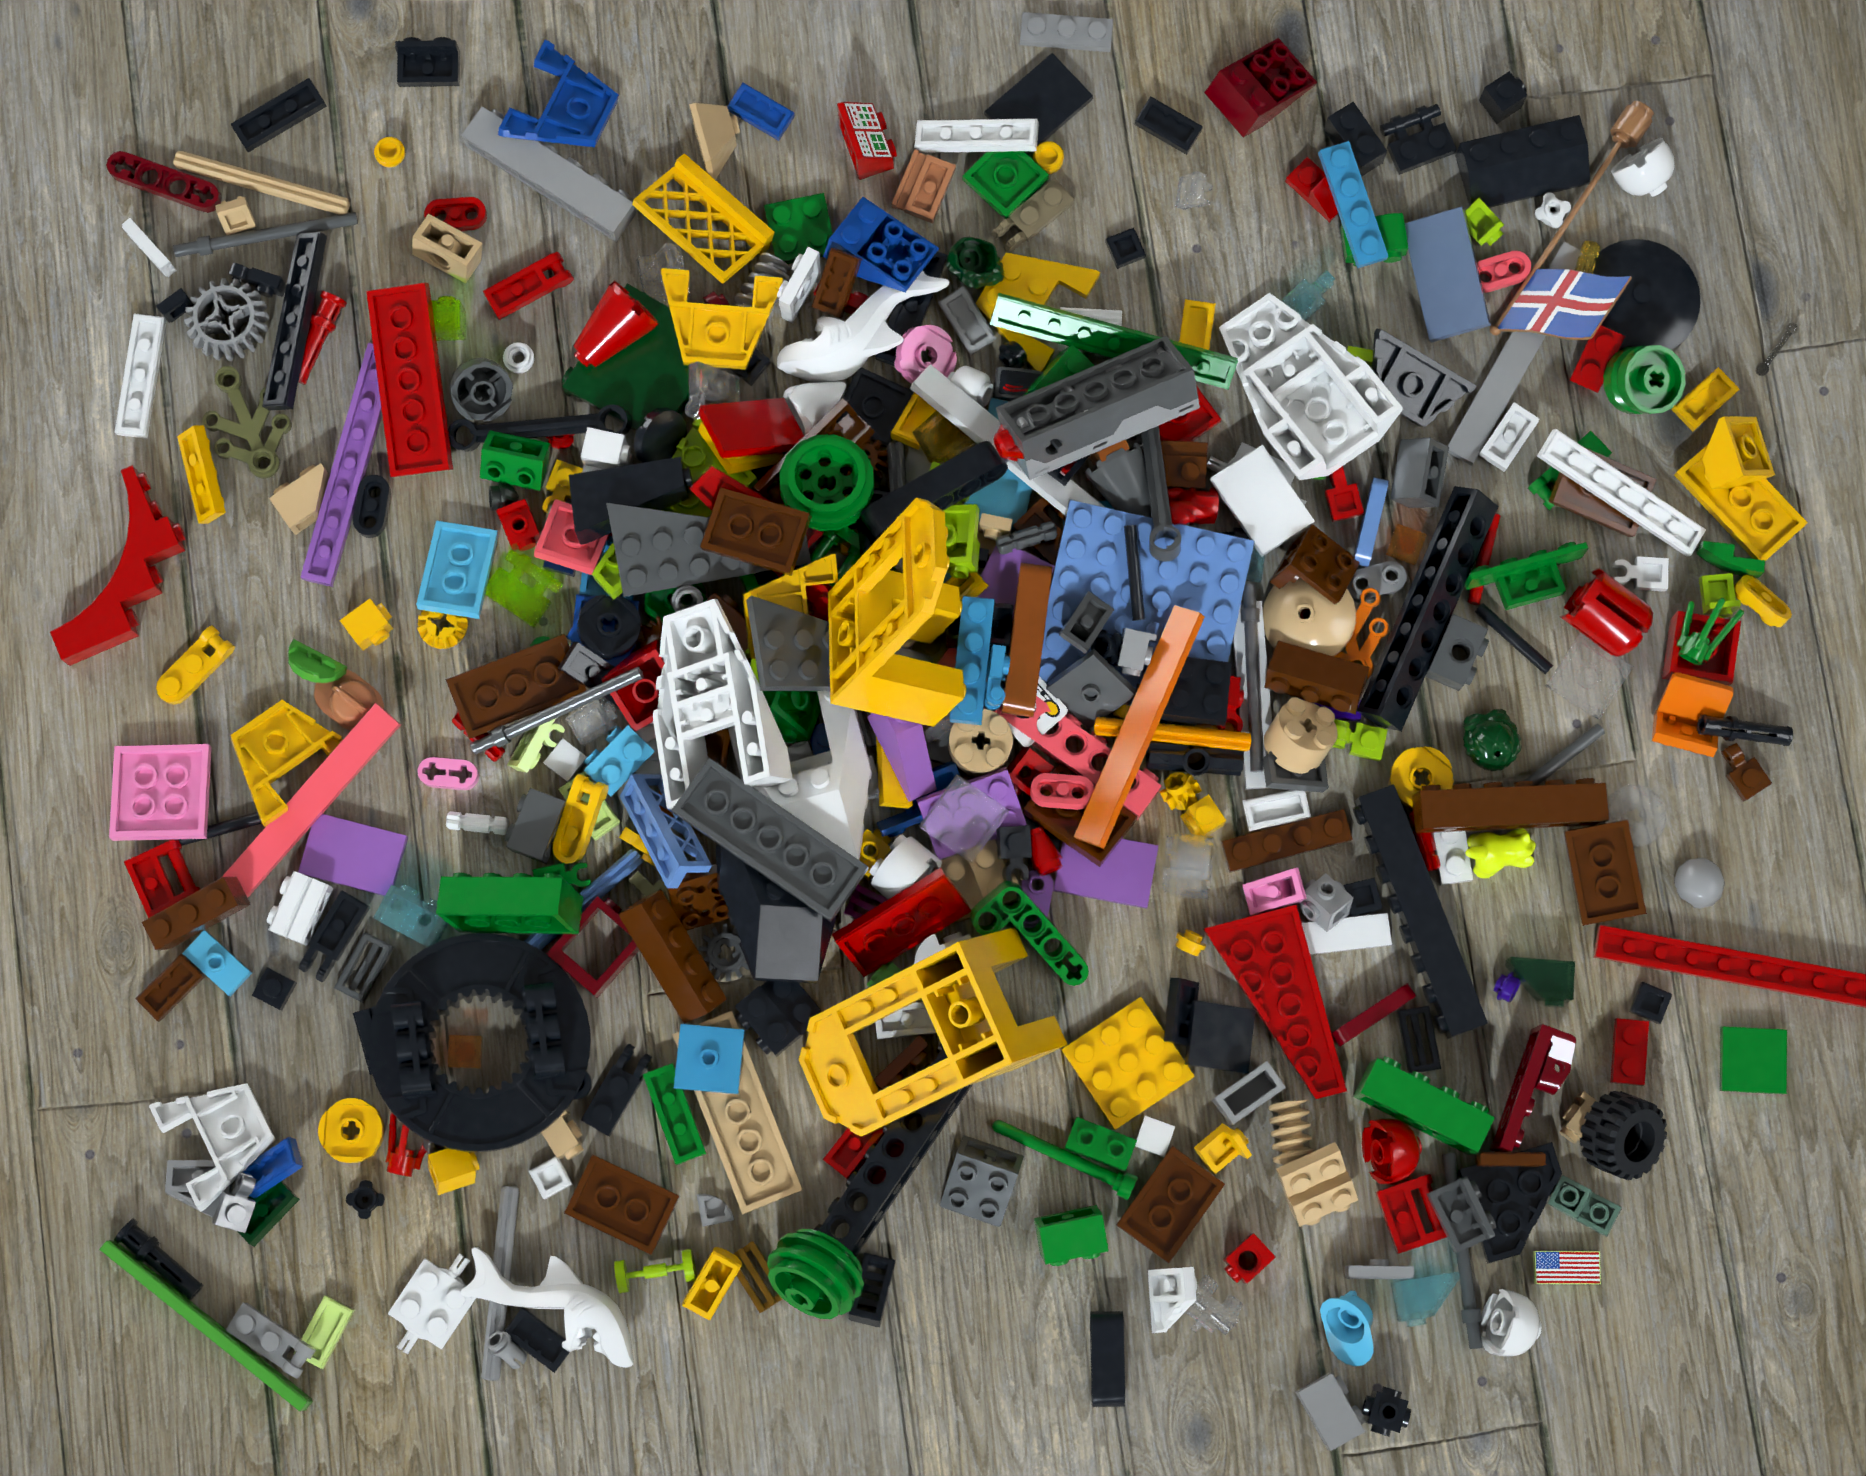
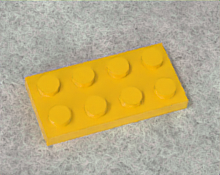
M1707 444L1682 466L1674 476L1753 559L1766 561L1808 522L1767 479L1729 489H1711L1704 475L1705 467L1702 461L1708 447Z

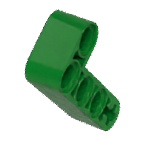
M1005 881L999 884L972 909L970 914L971 922L976 931L981 935L998 932L1011 921L1065 983L1076 986L1082 984L1087 979L1089 970L1082 956L1016 882ZM1008 891H1016L1019 895L1018 900L1012 905H1006L1002 902L1004 894ZM984 912H991L994 914L993 922L987 926L980 925L978 923L979 916ZM1034 914L1039 917V922L1035 927L1025 928L1023 926L1024 919L1027 916ZM1051 938L1058 939L1060 944L1057 950L1052 952L1044 950L1047 940ZM1065 956L1072 965L1077 967L1078 971L1073 974V972L1068 971V968L1062 961Z

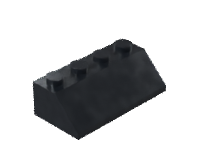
M1580 115L1461 142L1455 154L1469 207L1478 198L1488 208L1542 196L1546 193H1555L1589 185L1588 142Z

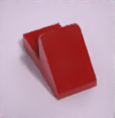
M1306 157L1286 177L1285 182L1330 223L1338 215V211L1324 171Z

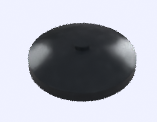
M1643 239L1620 241L1598 252L1583 270L1585 273L1605 277H1632L1601 324V326L1625 336L1618 351L1626 347L1661 345L1674 351L1693 330L1698 319L1701 304L1698 282L1686 261L1667 246Z

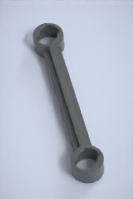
M1158 425L1142 432L1141 439L1154 528L1149 536V551L1156 560L1167 562L1174 560L1180 554L1181 534L1177 528L1172 526ZM1163 537L1174 540L1171 545L1166 546V549L1157 547L1154 542Z

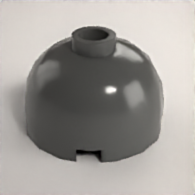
M474 358L460 364L454 371L450 381L451 399L457 411L468 420L492 421L500 417L511 404L513 383L506 370L495 361L486 358Z

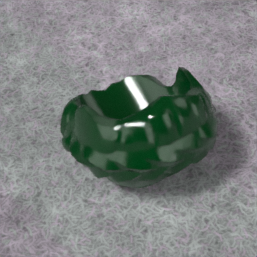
M967 236L959 239L949 251L946 262L947 269L952 276L957 277L968 288L979 289L983 285L994 286L1003 281V264L1000 262V257L997 255L996 248L992 243Z
M1493 709L1487 714L1476 713L1466 716L1464 719L1463 727L1465 733L1463 746L1466 748V754L1471 757L1472 762L1478 767L1492 772L1501 771L1517 758V754L1521 751L1522 747L1520 744L1521 737L1517 732L1516 725L1510 720L1505 710Z

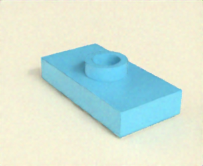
M203 930L182 953L230 997L252 974L246 966L206 930Z

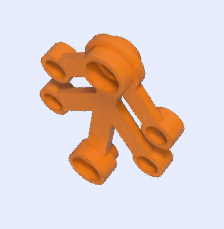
M1366 588L1361 593V604L1356 611L1355 629L1350 641L1345 646L1347 654L1341 651L1334 656L1350 662L1360 661L1364 666H1368L1367 680L1371 677L1374 670L1371 656L1381 638L1389 632V624L1384 619H1373L1369 624L1371 633L1361 649H1359L1356 638L1372 609L1378 606L1381 601L1379 592L1374 588ZM1371 592L1375 593L1376 600L1373 603H1367L1365 601L1366 595ZM1303 609L1301 611V619H1305V615L1310 609ZM1378 622L1384 623L1385 626L1384 631L1381 633L1374 632V625Z

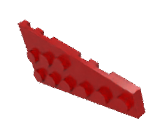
M1297 905L1204 928V932L1313 1098L1319 1099L1346 1092V1085Z

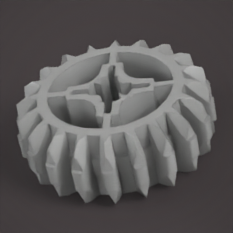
M222 278L220 286H217L214 281H210L209 286L211 289L206 291L203 287H199L198 291L201 296L199 298L191 296L190 300L195 306L185 307L186 313L191 316L184 319L185 325L190 327L187 335L190 339H194L193 345L197 349L202 348V353L205 356L213 353V357L220 361L225 354L226 359L232 362L234 353H237L240 358L244 359L245 353L243 350L248 348L251 352H255L256 349L252 343L254 341L263 343L264 340L259 332H268L267 325L263 323L269 320L268 313L264 312L267 305L264 301L260 300V293L257 290L252 291V287L248 283L241 286L240 281L234 278L229 285L227 279ZM237 299L243 301L246 305L241 307L239 304L228 306L224 300ZM214 305V312L206 317L208 311ZM223 310H225V312H226V313L228 314V316H229V321H230V322H228V323H229L231 329H229L228 326H227L226 324H224V323H225V318H224V317H226V316H225ZM248 322L245 330L239 334L240 327ZM211 333L215 335L225 333L229 336L230 340H216L207 335Z

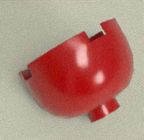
M1381 1118L1369 1121L1368 1123L1371 1125L1364 1128L1361 1144L1365 1163L1371 1159L1374 1171L1369 1172L1371 1177L1380 1184L1395 1183L1405 1179L1415 1171L1422 1152V1144L1419 1137L1416 1136L1414 1131L1405 1122L1398 1119Z

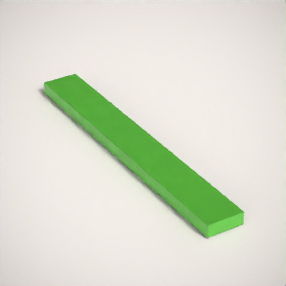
M109 1240L99 1249L101 1252L298 1411H306L313 1402L311 1397L239 1339L227 1332L223 1326L192 1301H189L187 1297L146 1264L137 1261L134 1258L135 1256L120 1243L117 1244L115 1241Z

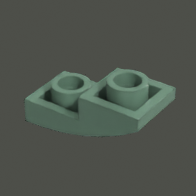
M1562 1175L1548 1201V1205L1605 1237H1608L1622 1210V1207L1593 1193L1591 1189Z

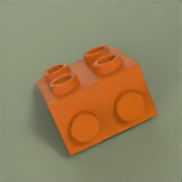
M1678 672L1673 673L1654 715L1652 741L1696 754L1714 757L1718 749V736L1698 734L1697 722L1701 715L1723 718L1732 700L1733 688Z

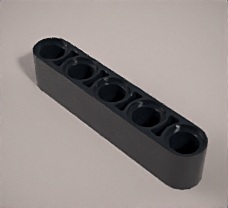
M983 441L871 503L861 512L860 519L874 539L877 540L916 497L928 500L941 510H945L1001 478L1006 473L1008 465L990 441Z

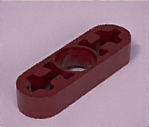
M1406 983L1331 1034L1341 1047L1417 995L1409 983Z

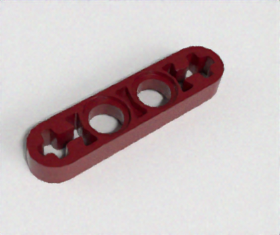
M123 151L114 152L107 159V170L118 182L202 212H214L216 210L215 205L221 204V194L211 182ZM125 161L130 169L135 170V175L126 169H122L119 173L115 166L117 164L122 165ZM148 170L158 172V178L152 184H145L142 181L143 174ZM176 180L186 182V189L181 194H173L170 190L172 183ZM194 188L197 191V193L206 195L208 191H210L211 195L213 196V199H207L205 203H203L202 199L198 195L193 194Z

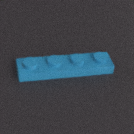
M1347 141L1321 149L1318 155L1357 269L1387 260L1389 256L1350 142Z
M963 596L955 668L963 670V683L966 685V694L964 699L950 711V722L982 725L995 599Z

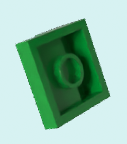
M763 691L784 742L794 744L795 742L809 741L821 710L817 691Z

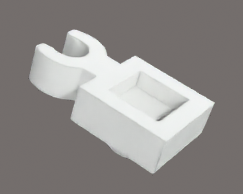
M1636 557L1635 565H1631L1623 559L1616 560L1613 563V567L1622 568L1625 576L1614 577V579L1622 585L1628 581H1634V590L1666 591L1668 589L1669 558Z

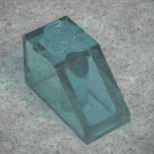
M1459 1272L1391 1282L1397 1321H1406L1407 1327L1427 1324L1426 1318L1435 1316L1460 1279Z

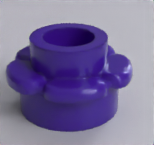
M1510 972L1508 976L1502 974L1497 980L1493 990L1498 993L1497 1000L1503 999L1510 1003L1515 997L1521 980L1514 977L1513 972Z

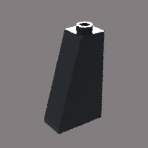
M681 457L569 475L574 528L577 538L582 545L612 533L606 502L663 510L688 499V486L693 484L690 467L684 468Z

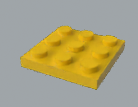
M1139 997L1061 1049L1114 1130L1195 1077L1188 1065H1184L1185 1061L1174 1044L1164 1041L1165 1031L1142 997Z

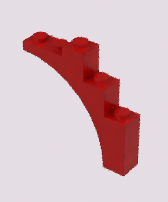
M133 465L121 470L128 494L129 525L127 541L119 565L107 586L91 605L71 621L50 631L61 660L69 666L138 637L139 634L136 626L140 625L134 610L130 607L162 594L159 584L163 580L158 568L154 564L186 551L182 541L186 540V536L179 522L174 524L168 516L163 517L159 504L156 500L151 501L148 490L152 488L144 472L139 473Z

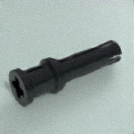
M134 1218L131 1219L119 1231L114 1241L117 1244H124L135 1254L134 1258L137 1261H146L185 1295L189 1301L192 1300L204 1285L159 1247L160 1243L155 1236L150 1237L137 1226L138 1222Z

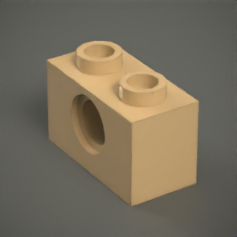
M428 214L413 235L412 255L466 284L482 260V242Z

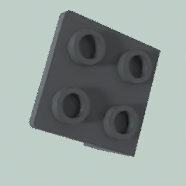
M963 1135L940 1206L1000 1227L1024 1156Z

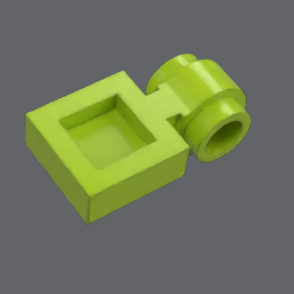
M1334 719L1338 735L1335 744L1332 746L1333 748L1344 749L1345 744L1350 743L1349 755L1378 762L1381 761L1388 729L1357 722L1354 732L1349 729L1350 723Z

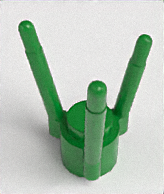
M1719 599L1701 633L1692 632L1691 636H1688L1695 605L1693 601H1690L1685 614L1681 636L1676 644L1677 647L1681 648L1678 653L1679 656L1697 665H1701L1703 660L1708 661L1715 648L1743 616L1744 611L1740 609L1709 644L1710 640L1707 636L1721 612L1725 599Z

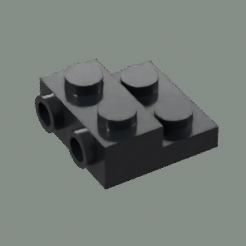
M766 981L735 1005L739 1011L735 1015L736 1019L746 1031L750 1027L754 1029L759 1035L755 1042L766 1055L772 1051L776 1057L807 1032V1026L811 1017L822 1012L801 985L795 982Z

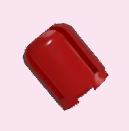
M1596 568L1591 572L1596 577L1590 583H1585L1582 587L1579 585L1564 606L1568 613L1560 616V618L1608 654L1622 656L1636 648L1643 640L1641 633H1648L1652 626L1654 613L1650 605L1602 569Z

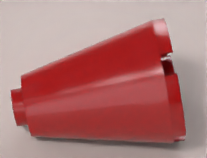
M614 280L609 284L573 346L577 350L574 356L586 367L590 364L597 367L655 329L659 323L638 300H635L623 286Z

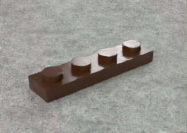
M1342 809L1224 840L1221 842L1229 873L1349 842L1353 838L1345 811Z

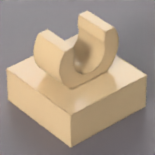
M238 196L235 200L228 202L224 200L221 204L215 205L226 236L256 227L255 219L245 197Z

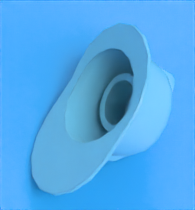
M1352 1290L1339 1298H1329L1324 1301L1320 1308V1313L1331 1351L1345 1364L1352 1366L1366 1364L1371 1360L1374 1353L1370 1330L1373 1322V1313L1370 1306L1357 1296L1356 1291Z

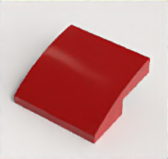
M884 1126L864 1136H859L851 1132L850 1128H847L822 1160L848 1180L850 1175L855 1170L859 1171L865 1163L864 1156L873 1143L878 1144L884 1135L882 1132ZM904 1143L894 1144L890 1150V1156H900L904 1151ZM884 1169L876 1171L872 1176V1183H882L886 1177V1171Z

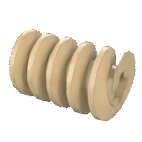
M1309 1100L1277 1102L1268 1107L1269 1111L1278 1113L1277 1116L1269 1120L1270 1124L1279 1126L1278 1129L1271 1132L1272 1137L1280 1139L1279 1142L1272 1145V1149L1282 1152V1154L1273 1158L1274 1163L1285 1165L1313 1152L1312 1148L1305 1147L1303 1144L1312 1140V1136L1302 1133V1130L1311 1127V1123L1301 1120V1117L1310 1114V1110L1301 1108L1300 1104Z

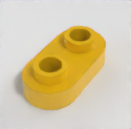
M1743 575L1734 585L1736 598L1743 605L1751 607L1758 613L1761 620L1768 626L1782 627L1791 618L1792 613L1788 605L1755 577Z

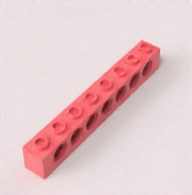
M948 648L937 664L955 668L957 649ZM1037 696L1036 711L1033 717L1019 718L1016 715L1001 713L1002 705L994 711L1005 718L1012 726L1034 740L1035 742L1032 744L1034 747L1077 775L1088 778L1096 786L1102 771L1095 770L1091 760L1097 756L1108 759L1111 749L1106 746L1108 742L1105 738L1094 734V731L1089 734L1080 727L1082 723L1069 713L1056 723L1058 730L1055 733L1042 735L1037 729V720L1043 713L1051 712L1047 703ZM1071 738H1077L1082 742L1083 749L1077 753L1070 752L1066 748V741ZM1146 768L1142 771L1138 770L1134 779V787L1130 789L1123 804L1125 808L1137 815V820L1162 787V785L1157 783L1159 778Z

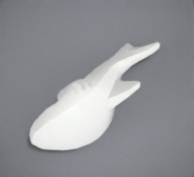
M922 271L906 293L883 285L846 321L825 317V315L816 319L815 331L818 337L815 340L805 338L802 341L785 346L777 357V368L787 374L817 383L836 382L847 379L865 364L869 356L888 351L904 341L903 337L890 329L886 322L898 303L913 296L938 292L949 285V280L930 277Z
M478 1247L471 1249L476 1274L474 1279L461 1289L462 1297L480 1298L502 1305L533 1309H564L566 1341L562 1342L564 1349L569 1352L582 1349L586 1345V1339L592 1337L591 1330L595 1329L597 1332L593 1335V1338L596 1340L594 1342V1350L596 1352L604 1354L612 1364L618 1367L628 1368L633 1365L630 1335L626 1320L618 1305L605 1293L592 1286L583 1284L573 1270L556 1256H550L546 1277L540 1286H518L502 1277L487 1253Z

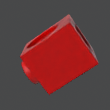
M1251 1233L1223 1259L1227 1264L1224 1270L1236 1283L1242 1280L1244 1284H1248L1276 1256L1254 1233ZM1244 1251L1251 1252L1255 1257V1265L1250 1270L1242 1269L1238 1263V1258Z

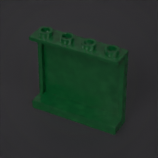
M627 283L624 288L629 292V295L638 300L654 316L659 324L655 329L597 367L592 364L586 367L578 360L574 368L569 367L562 379V383H564L562 387L567 396L570 397L572 394L598 410L607 405H618L625 408L632 417L631 429L637 431L638 427H643L647 421L644 419L646 415L656 408L667 407L682 415L712 367L684 365L670 307ZM611 411L608 416L624 424V419H621V416L616 411Z

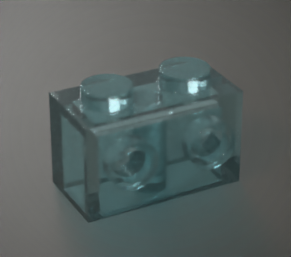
M391 884L373 919L426 947L439 942L448 923L436 914L437 901L430 898L429 902L426 903L417 898L420 892L405 884H402L400 888Z

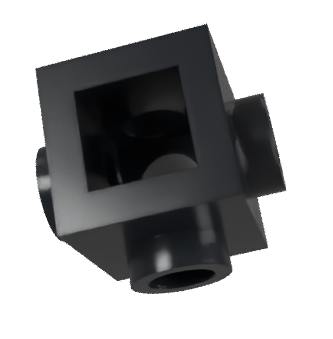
M1383 1386L1382 1392L1372 1390L1371 1396L1366 1395L1361 1413L1365 1415L1366 1423L1372 1424L1370 1431L1390 1437L1391 1431L1400 1433L1401 1427H1407L1411 1409L1407 1408L1409 1401L1401 1399L1402 1392ZM1386 1406H1391L1394 1409L1393 1415L1389 1419L1383 1416V1409Z

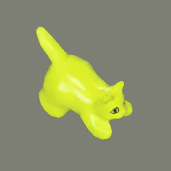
M1515 829L1503 835L1478 832L1468 837L1467 845L1470 848L1466 850L1465 854L1469 858L1475 859L1473 872L1479 878H1490L1506 866L1526 868L1534 863V857L1531 855L1535 850L1536 843L1530 838L1528 831L1525 829Z

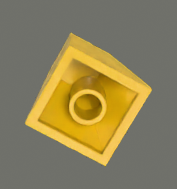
M1724 416L1719 418L1702 459L1705 467L1704 475L1711 489H1729L1774 476L1775 473L1757 417Z

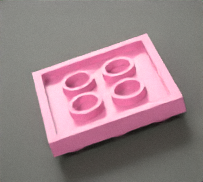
M209 744L114 746L109 838L112 841L207 839L211 746Z

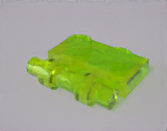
M511 549L507 553L505 560L514 565L513 569L509 573L499 566L488 581L485 596L534 628L551 605V601L544 597L543 593L549 588L557 594L561 590L563 583L554 578L555 574L550 570H542L532 563V558L526 554L520 555ZM524 573L537 580L533 588L520 581Z

